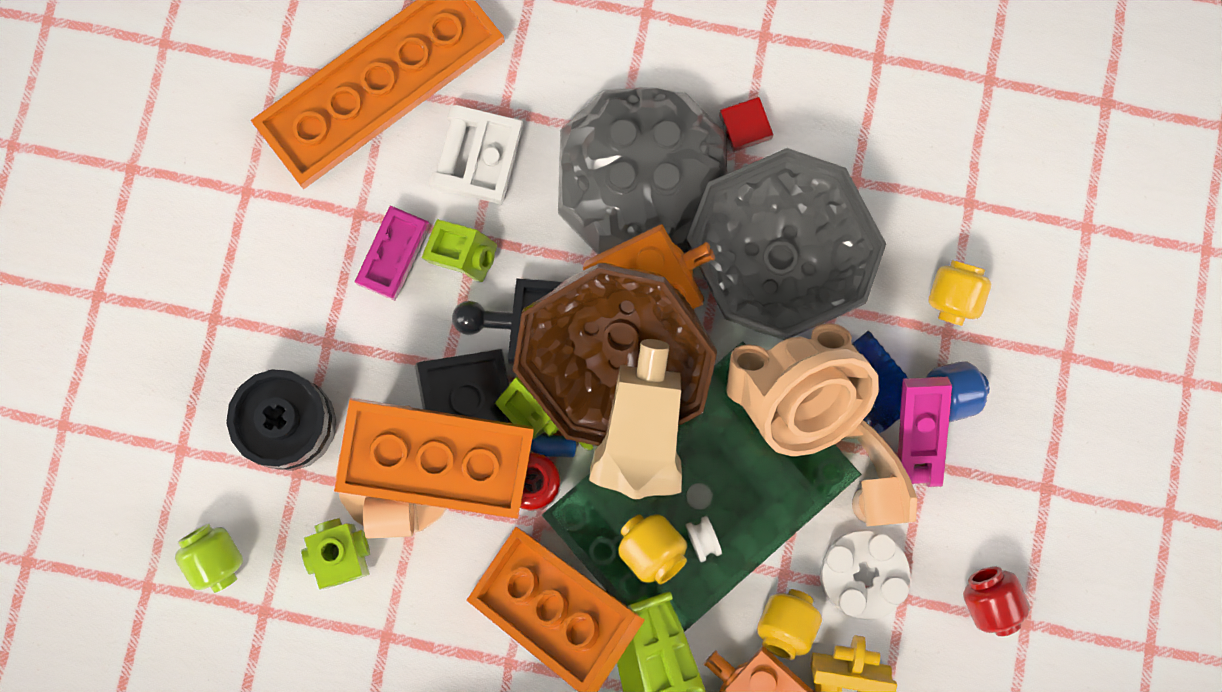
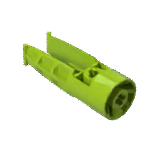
M670 591L648 599L644 595H640L622 602L645 619L617 662L623 692H706L684 630L670 603V600H672Z

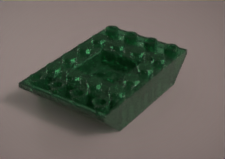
M742 341L735 348L746 344ZM733 350L714 365L703 413L678 426L676 452L681 460L682 480L680 493L632 499L619 491L596 485L589 481L590 474H588L542 514L544 519L603 588L627 607L670 591L672 594L670 603L678 616L684 632L862 475L835 444L814 454L789 456L775 452L763 438L743 406L734 402L727 394L730 358ZM702 484L710 490L711 502L705 509H695L688 503L687 491L692 485ZM641 514L644 518L654 514L664 516L687 542V549L684 554L687 562L674 577L663 584H659L657 581L650 583L641 581L619 556V545L624 537L621 534V530L629 520ZM707 516L718 539L722 554L716 556L714 553H709L706 556V561L700 562L685 524L691 522L693 525H698L701 522V518Z

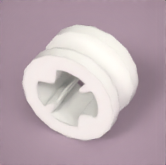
M707 516L702 517L698 525H693L691 522L685 524L700 562L706 561V556L709 553H714L716 556L722 554L718 539Z

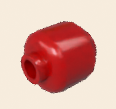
M530 452L520 508L537 511L545 509L555 501L560 493L561 477L559 470L551 459L543 454ZM531 475H537L533 480L527 479ZM541 479V487L537 490L536 483ZM525 483L532 485L533 491H529Z
M997 566L987 567L972 574L968 579L969 584L963 592V598L976 627L983 632L996 633L997 636L1001 637L1016 633L1021 628V623L1028 617L1030 611L1029 602L1019 579L1014 573L1006 570L1002 571L1001 567Z

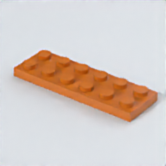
M416 0L250 121L304 190L505 42L504 36L475 0Z

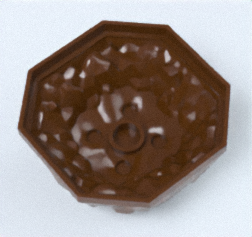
M598 263L565 279L552 292L523 309L513 371L566 439L599 446L607 433L620 365L638 367L641 341L655 339L666 342L669 345L666 371L677 372L681 376L678 426L703 413L717 349L698 319L694 309L665 277L647 270L627 269L609 263Z

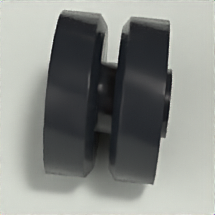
M271 369L253 375L237 388L228 405L226 424L230 440L242 456L264 467L294 471L312 465L326 453L334 439L336 416L331 400L319 386L292 371ZM281 417L286 421L283 428L279 427Z

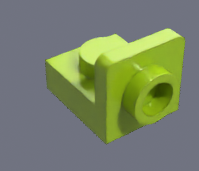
M437 219L421 258L430 264L464 273L475 281L483 282L488 270L493 265L497 243L476 229Z
M518 377L512 381L495 402L513 424L533 427L532 440L543 432L550 437L559 430Z

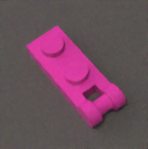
M948 377L903 379L897 457L910 477L912 485L926 483L927 487L943 486L952 384ZM924 463H925V466H916V467H914V464H924Z

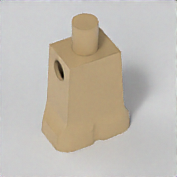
M655 339L641 341L638 367L620 365L607 433L602 443L595 449L590 468L589 481L601 487L619 491L632 499H641L653 495H674L681 492V460L676 452L681 376L680 373L666 371L669 345L666 342Z

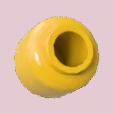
M952 260L950 266H942L938 269L928 299L929 304L933 308L940 310L938 319L963 326L965 318L974 320L981 317L991 289L990 280L983 276L985 269Z
M640 514L629 520L622 528L621 534L624 537L619 545V556L641 581L648 583L657 581L659 584H663L674 577L687 562L684 556L687 542L664 516L654 514L644 518Z
M790 589L788 594L777 593L770 596L757 626V633L763 640L762 646L766 647L772 654L788 660H794L796 655L801 656L809 653L822 623L820 612L813 606L814 599L796 589Z

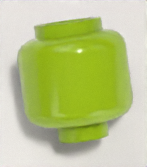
M206 524L178 541L181 548L176 552L175 560L193 589L204 590L211 587L212 591L217 593L238 579L234 572L242 565L243 557L225 528L216 527L212 529L210 524Z

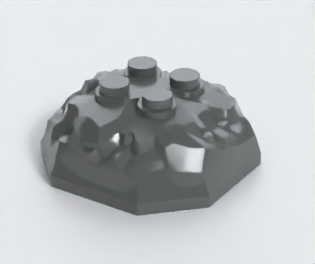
M643 87L604 90L560 130L558 215L597 255L661 224L672 242L686 253L690 251L686 242L708 182L727 174V133L687 93Z
M785 148L708 182L686 241L690 250L708 242L710 249L714 252L715 259L700 265L699 268L724 319L782 340L794 337L866 304L886 247V242L847 169L789 148Z

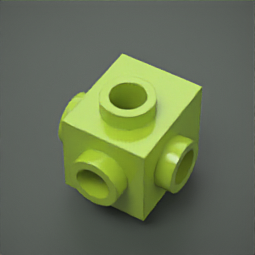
M340 518L329 520L314 526L316 534L304 537L307 548L301 550L303 563L309 575L315 574L319 590L329 589L370 575L365 556L370 555L369 544L364 531H357L355 524L346 523L342 525ZM337 545V547L339 548V555L335 559L333 555V550Z

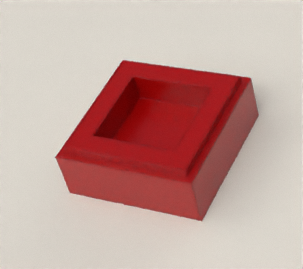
M760 97L720 110L719 116L733 152L773 138L774 134Z

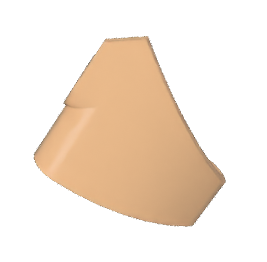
M862 420L855 430L841 440L857 439L874 464L879 479L861 481L862 487L855 493L852 499L854 514L859 520L866 523V526L916 522L917 495L910 477L888 443Z

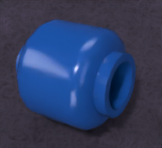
M967 361L955 362L936 367L927 374L926 378L948 377L952 384L949 422L972 417L983 411L990 391L989 382L986 376L973 364Z

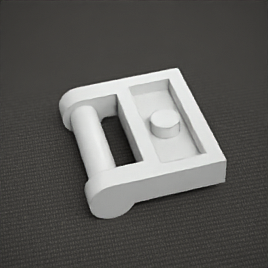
M451 105L447 116L450 125L437 172L432 173L429 187L444 193H456L502 205L523 128L522 120L463 106ZM466 126H474L477 129L464 177H455L453 174Z

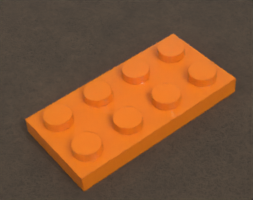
M350 398L334 491L518 519L534 429L531 426Z
M518 527L514 528L466 600L578 692H598L645 621L637 613Z

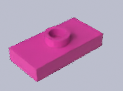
M390 205L354 281L356 285L396 301L429 230V221Z

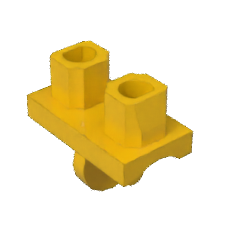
M854 635L850 647L835 645L833 655L812 652L810 667L814 681V692H842V688L857 690V692H896L898 684L892 678L891 665L880 664V652L866 650L864 636Z

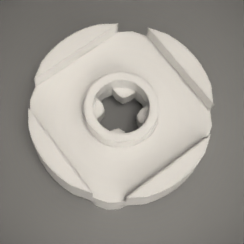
M855 531L839 537L830 546L831 548L827 551L820 567L821 587L828 601L844 614L862 620L878 619L890 614L900 603L905 601L909 593V563L902 549L889 536L873 531ZM862 562H866L868 568H874L876 571V577H873L871 581L872 585L867 588L863 582H855L853 574L860 571L859 564Z

